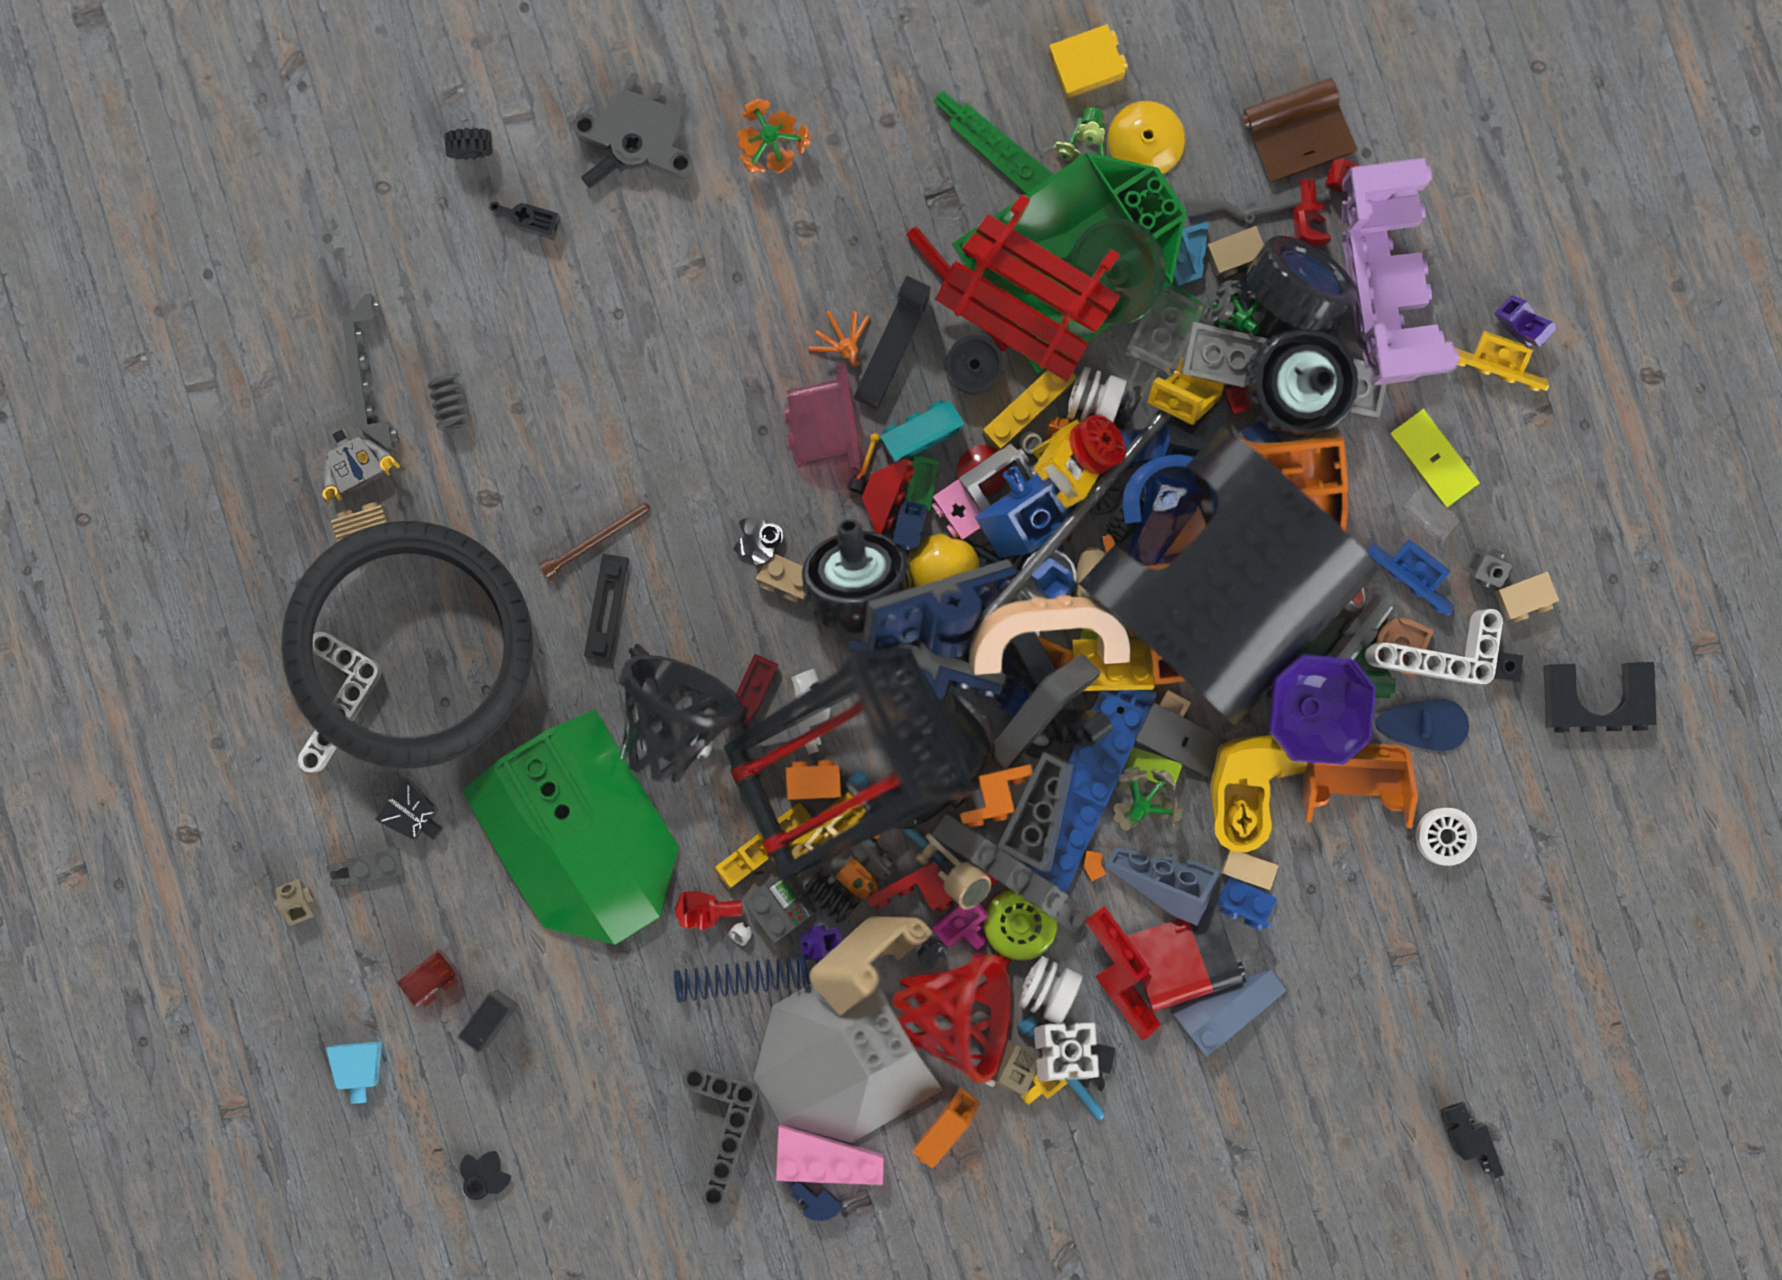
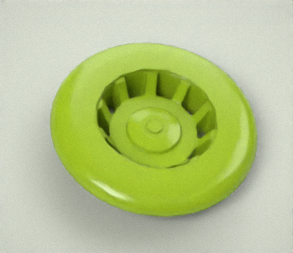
M1011 889L998 894L986 910L989 913L988 917L984 920L986 937L991 946L1006 958L1018 961L1036 958L1051 946L1055 938L1057 921ZM1016 905H1023L1022 909H1016ZM1027 906L1033 909L1034 911L1031 913L1028 910H1026ZM1011 907L1012 911L1008 914L1005 910ZM1036 914L1038 915L1040 921H1035L1034 916ZM1001 916L1005 917L1004 923L1000 922ZM1036 926H1040L1039 933L1035 932ZM1001 928L1005 929L1006 934H1003ZM1030 936L1035 937L1032 942L1028 939ZM1007 937L1012 938L1014 941H1009ZM1018 941H1024L1025 944H1018Z

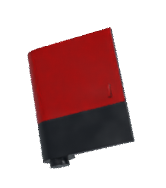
M1217 907L1205 910L1197 925L1183 919H1177L1127 936L1151 969L1142 980L1152 1012L1243 983L1242 978L1246 977L1242 962L1237 963Z

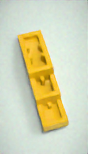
M847 792L845 795H843L841 798L835 801L831 806H829L825 811L835 807L836 805L844 802L852 796L849 794V792ZM858 805L794 840L791 849L794 859L799 858L858 822L866 813L864 808Z
M799 802L777 820L781 829L789 832L813 818ZM758 833L713 868L728 889L769 859L762 846L761 840L763 838L761 833Z

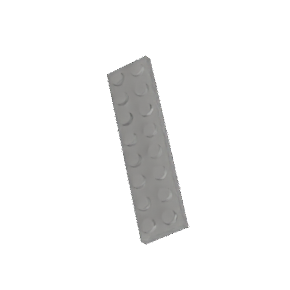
M1191 322L1180 374L1245 388V372L1250 358L1257 351V348L1266 342L1267 338ZM1354 359L1358 372V387L1356 400L1350 412L1380 418L1387 384L1373 386L1370 380V375L1374 374L1373 371L1366 369L1363 360Z

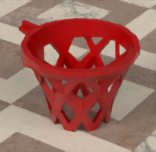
M998 952L996 956L975 953L971 957L970 963L953 970L903 977L900 985L907 989L894 994L892 1005L905 1013L896 1018L912 1046L934 1055L966 1073L974 1083L990 1081L1002 1063L1009 1039L1012 1017V988L1008 967L1011 959L1002 956ZM985 975L987 980L976 986L980 976ZM915 996V1000L922 1003V1005L914 1009L905 1000ZM975 1000L991 1007L989 1019L976 1024L972 1023L970 1020V1008ZM943 1016L953 1023L954 1026L942 1031L934 1018ZM913 1022L923 1032H913L904 1025ZM990 1027L989 1040L981 1032ZM969 1035L986 1050L984 1054H970ZM938 1044L946 1052L940 1050L936 1045ZM971 1059H978L981 1061L975 1067Z

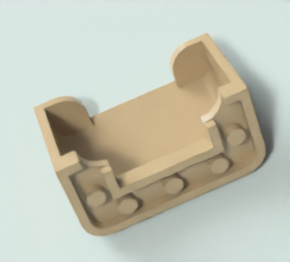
M871 916L813 967L810 972V981L840 1016L876 987L878 976L869 963L877 955L881 959L886 955H894L895 959L899 961L913 948L924 942L933 932L923 921L917 918Z

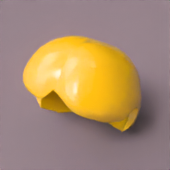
M934 534L922 539L919 547L913 548L908 557L912 576V588L980 568L978 555L969 543L959 539H951L945 534Z

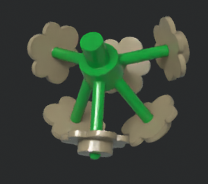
M1130 767L1124 770L1125 774H1121L1118 779V789L1125 790L1127 794H1132L1133 803L1125 801L1123 804L1117 803L1114 805L1113 812L1115 815L1113 816V821L1117 824L1119 823L1120 829L1127 831L1131 827H1136L1140 818H1145L1148 813L1153 821L1165 820L1169 815H1172L1171 826L1175 827V822L1180 821L1181 816L1184 814L1182 806L1178 805L1177 797H1174L1172 804L1167 799L1165 793L1157 794L1162 786L1175 791L1176 784L1173 782L1174 778L1170 773L1164 770L1158 772L1153 769L1151 773L1153 778L1158 781V784L1147 797L1140 796L1139 790L1145 788L1144 783L1147 781L1146 776H1148L1146 770L1140 771L1139 767Z

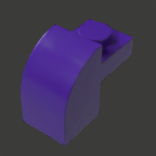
M1513 295L1494 313L1511 335L1522 344L1528 346L1533 344L1540 347L1558 329L1553 321L1538 316L1527 301Z

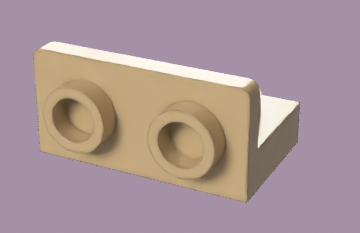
M773 553L772 558L763 564L760 573L756 577V580L761 582L759 587L772 593L775 589L784 592V598L795 603L799 599L805 601L802 584L803 566Z

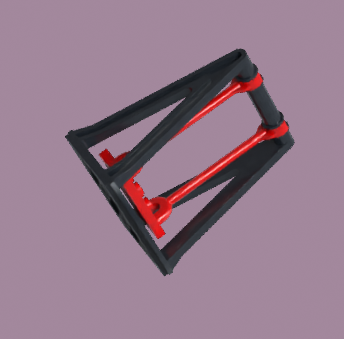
M911 648L864 650L849 655V658L838 671L723 746L732 766L730 772L735 784L742 789L762 835V846L768 858H772L781 881L793 878L946 801L969 797L976 793L951 722L931 683L919 666ZM858 693L859 699L852 707L757 761L750 758L747 749ZM864 712L876 741L893 772L884 780L789 832L782 830L760 781V770ZM897 784H901L906 793L799 858L794 859L791 852V842Z

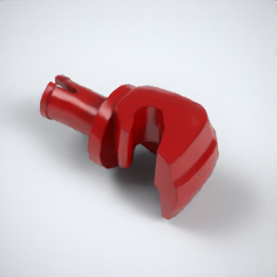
M1308 179L1300 180L1301 204L1294 207L1293 213L1295 238L1313 246L1329 244L1331 242L1330 234L1317 232L1310 226V222L1316 224L1326 222V219L1318 213L1325 210V205L1319 204L1316 200V179H1310V181Z
M700 891L681 892L675 905V917L678 919L680 927L685 929L699 927V930L710 928L711 925H717L719 917H743L742 900L718 901L715 894H707Z

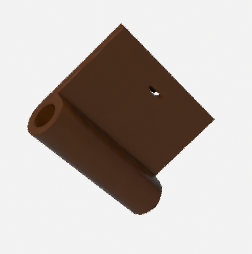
M1333 78L1322 80L1243 109V115L1240 116L1244 130H1249L1270 183L1358 151L1339 106V92Z

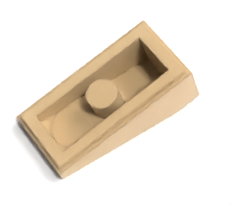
M1228 849L1221 873L1271 890L1279 865Z

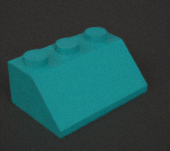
M942 399L928 406L929 411L921 415L919 412L913 413L905 418L906 423L898 427L896 424H893L882 430L883 435L880 436V441L893 464L903 459L909 460L963 431L964 422L950 400L944 403Z

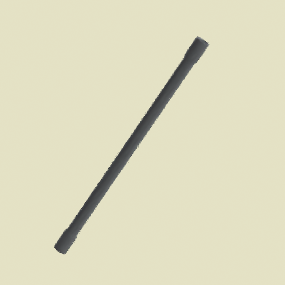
M1161 409L1148 421L1147 426L1127 447L1125 458L1122 462L1111 467L1089 491L1086 498L1082 499L998 598L991 602L978 618L980 623L998 608L1012 602L1031 580V574L1048 557H1051L1153 437L1166 426L1173 415Z

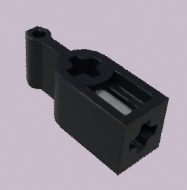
M498 202L490 203L489 209L496 217L504 216L511 218L519 230L555 240L561 220L558 213L524 203L517 204L513 209L500 206ZM527 213L529 219H524L521 222L519 216H524Z

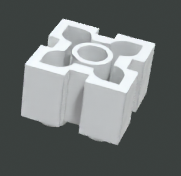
M1095 1023L1073 1024L1065 1026V1024L1043 1025L1034 1028L1036 1049H1042V1059L1036 1060L1038 1081L1099 1077L1097 1055H1091L1090 1046L1096 1045Z

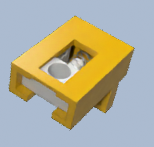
M1077 420L1058 430L1055 436L1036 446L1032 452L1039 460L1034 470L1043 481L1049 476L1060 491L1056 497L1065 508L1086 498L1099 474L1090 473L1084 469L1076 460L1071 450L1069 441L1070 431L1079 424Z

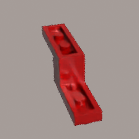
M935 861L865 898L870 908L876 906L877 909H880L891 903L890 897L899 893L900 897L915 890L912 885L917 883L931 910L937 908L938 912H941L952 906L951 900H953L944 890L945 881L938 875L941 871ZM982 870V872L990 879L991 884L998 881Z
M1104 905L1085 920L1092 933L1114 961L1095 977L1131 1025L1132 1029L1143 1041L1161 1026L1133 986L1151 969Z

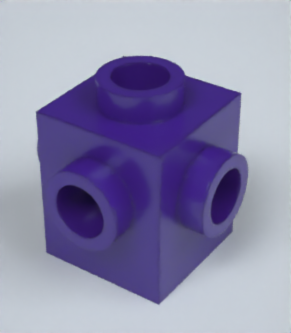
M825 925L809 927L810 933L800 934L801 949L805 955V960L815 959L816 964H818L842 942L839 927L826 930Z

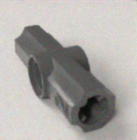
M1374 594L1359 615H1355L1346 625L1342 632V637L1329 651L1327 657L1354 659L1361 649H1365L1377 635V629L1394 607L1377 594Z

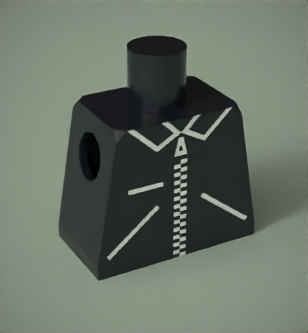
M408 779L404 780L375 819L379 823L411 839H417L423 832L432 840H435L443 830V827L432 820L438 812V808Z

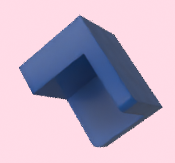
M1049 557L1031 574L1037 591L1049 599H1056L1062 595L1069 596L1077 588L1071 571Z

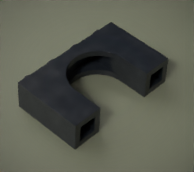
M1628 662L1621 664L1622 697L1618 706L1606 715L1593 714L1580 703L1577 695L1576 664L1544 665L1546 728H1554V733L1570 732V727H1580V732H1596V727H1606V732L1622 731V726H1632V731H1648V726L1657 725L1654 662Z

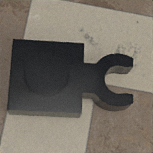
M1096 1043V1045L1090 1046L1091 1055H1097L1099 1077L1085 1079L1084 1086L1089 1088L1090 1081L1097 1079L1099 1081L1098 1090L1102 1091L1105 1086L1102 1074L1111 1073L1116 1048Z

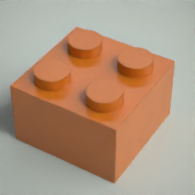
M834 760L818 761V766L808 767V762H792V767L786 768L788 800L841 798L840 766L834 765Z

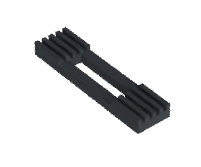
M602 553L584 652L586 657L611 661L629 561L627 557ZM606 581L616 582L607 633L597 632Z

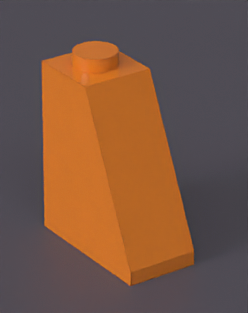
M959 1087L918 1140L912 1153L916 1155L920 1162L929 1165L933 1169L969 1126L981 1103Z

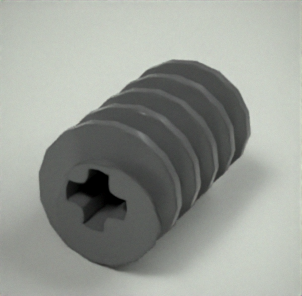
M458 373L443 375L428 383V388L435 390L430 394V398L437 400L432 404V408L440 410L434 415L435 419L442 420L436 425L439 430H459L470 425L462 423V420L467 418L468 414L460 413L459 411L465 408L466 404L458 403L457 401L464 397V394L455 392V390L462 387V384L453 382L454 379L460 376Z

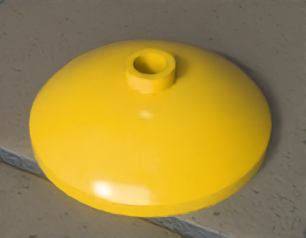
M1140 101L1123 108L1113 119L1108 132V148L1112 158L1158 167L1162 174L1169 172L1178 163L1185 147V132L1178 116L1165 105L1153 101ZM1150 132L1153 138L1146 139L1143 134Z

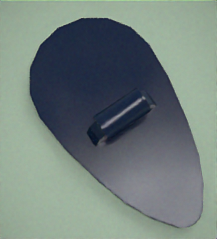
M1445 699L1425 700L1399 705L1385 711L1375 720L1376 727L1390 738L1411 746L1434 751L1455 749L1463 743L1469 730L1468 716L1463 708L1455 702Z

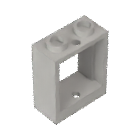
M1010 443L959 478L981 512L991 505L978 484L1012 461L1020 470L1025 482L1037 475L1033 468H1028L1026 463L1029 462V459L1021 448L1017 450Z

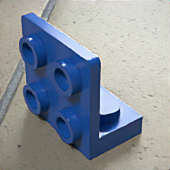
M1228 876L1216 905L1221 907L1220 913L1236 920L1238 916L1245 918L1244 924L1261 931L1263 927L1268 929L1271 927L1267 920L1277 898Z

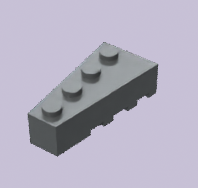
M1043 752L998 844V848L1041 871H1051L1074 764L1052 753Z

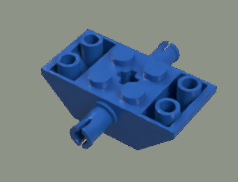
M1018 467L1009 468L1012 475L1007 470L1003 474L1012 492L976 515L975 519L999 558L1028 554L1042 546L1082 500L1065 508L1056 497L1060 490L1049 476L1043 481L1037 474L1025 482ZM1061 544L1057 549L1062 553L1064 547Z

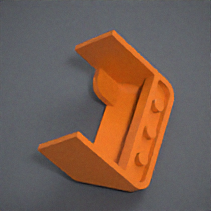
M1367 743L1344 765L1307 762V769L1303 780V802L1306 822H1312L1314 807L1327 804L1330 794L1380 796L1382 804L1391 811H1404L1406 828H1412L1418 791L1410 751L1400 745Z

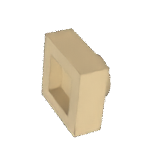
M1166 690L1159 705L1183 717L1191 702Z

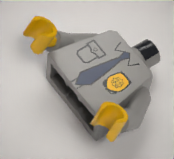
M345 429L339 430L331 435L337 448L327 453L328 460L325 462L323 480L325 489L322 495L328 505H330V499L336 497L340 502L342 497L339 492L346 496L385 474L391 475L389 468L395 465L399 469L400 465L390 455L386 447L372 439L364 440L360 436L351 440Z

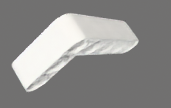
M1494 609L1478 610L1472 614L1465 657L1391 643H1375L1367 648L1365 658L1374 667L1467 684H1487L1493 680L1495 675L1503 618ZM1485 615L1489 618L1488 627L1484 625L1483 619ZM1481 641L1485 643V651L1483 653L1480 650ZM1380 649L1385 653L1382 661L1378 658V651ZM1405 653L1409 657V662L1406 666L1402 661ZM1429 658L1433 661L1431 670L1427 667V660ZM1453 662H1455L1457 665V672L1455 675L1451 670ZM1478 666L1482 672L1479 679L1476 676V668Z
M317 632L313 636V652L349 674L332 703L338 710L343 709L346 717L354 721L381 678V666L334 635L326 632ZM323 637H327L330 643L325 651H321L318 647L319 640ZM345 651H349L352 655V659L347 665H343L340 660L341 654ZM371 664L374 668V673L370 678L366 679L362 674V670L366 665ZM356 686L360 691V696L357 700L352 701L348 693L352 687ZM314 730L299 754L298 764L303 771L319 772L326 766L337 747L331 743L326 746L323 745L320 733ZM312 753L318 758V763L313 768L307 764V757Z

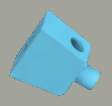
M382 1041L327 1047L335 1086L337 1089L350 1090L351 1104L366 1102L365 1087H372L378 1084Z

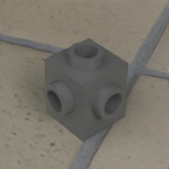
M1477 547L1466 571L1477 578V583L1487 588H1491L1492 585L1502 588L1504 582L1511 575L1513 564L1505 559L1506 554L1496 549L1488 552Z

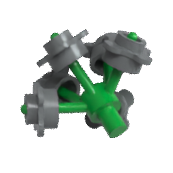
M1229 280L1219 286V290L1216 292L1218 297L1212 301L1210 309L1206 308L1201 314L1200 323L1219 328L1220 325H1224L1228 329L1236 327V332L1249 331L1255 335L1259 332L1260 326L1254 322L1253 314L1255 311L1264 312L1267 308L1259 302L1253 292L1248 291L1246 297L1248 298L1247 304L1250 310L1247 313V304L1242 300H1237L1242 295V286L1239 284V280Z

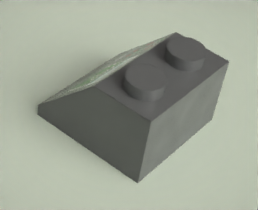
M779 875L743 900L773 943L817 912L808 897L803 896L804 892L794 878L781 881Z

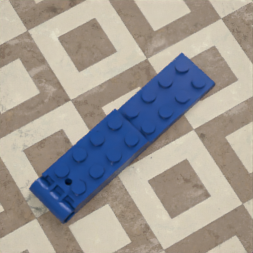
M1155 689L1099 691L1091 711H1100L1106 714L1112 722L1113 729L1093 746L1075 744L1068 762L1074 764L1051 871H1041L1022 860L1023 865L1065 894L1134 746L1140 727L1157 694ZM1118 707L1123 708L1122 714L1117 713Z

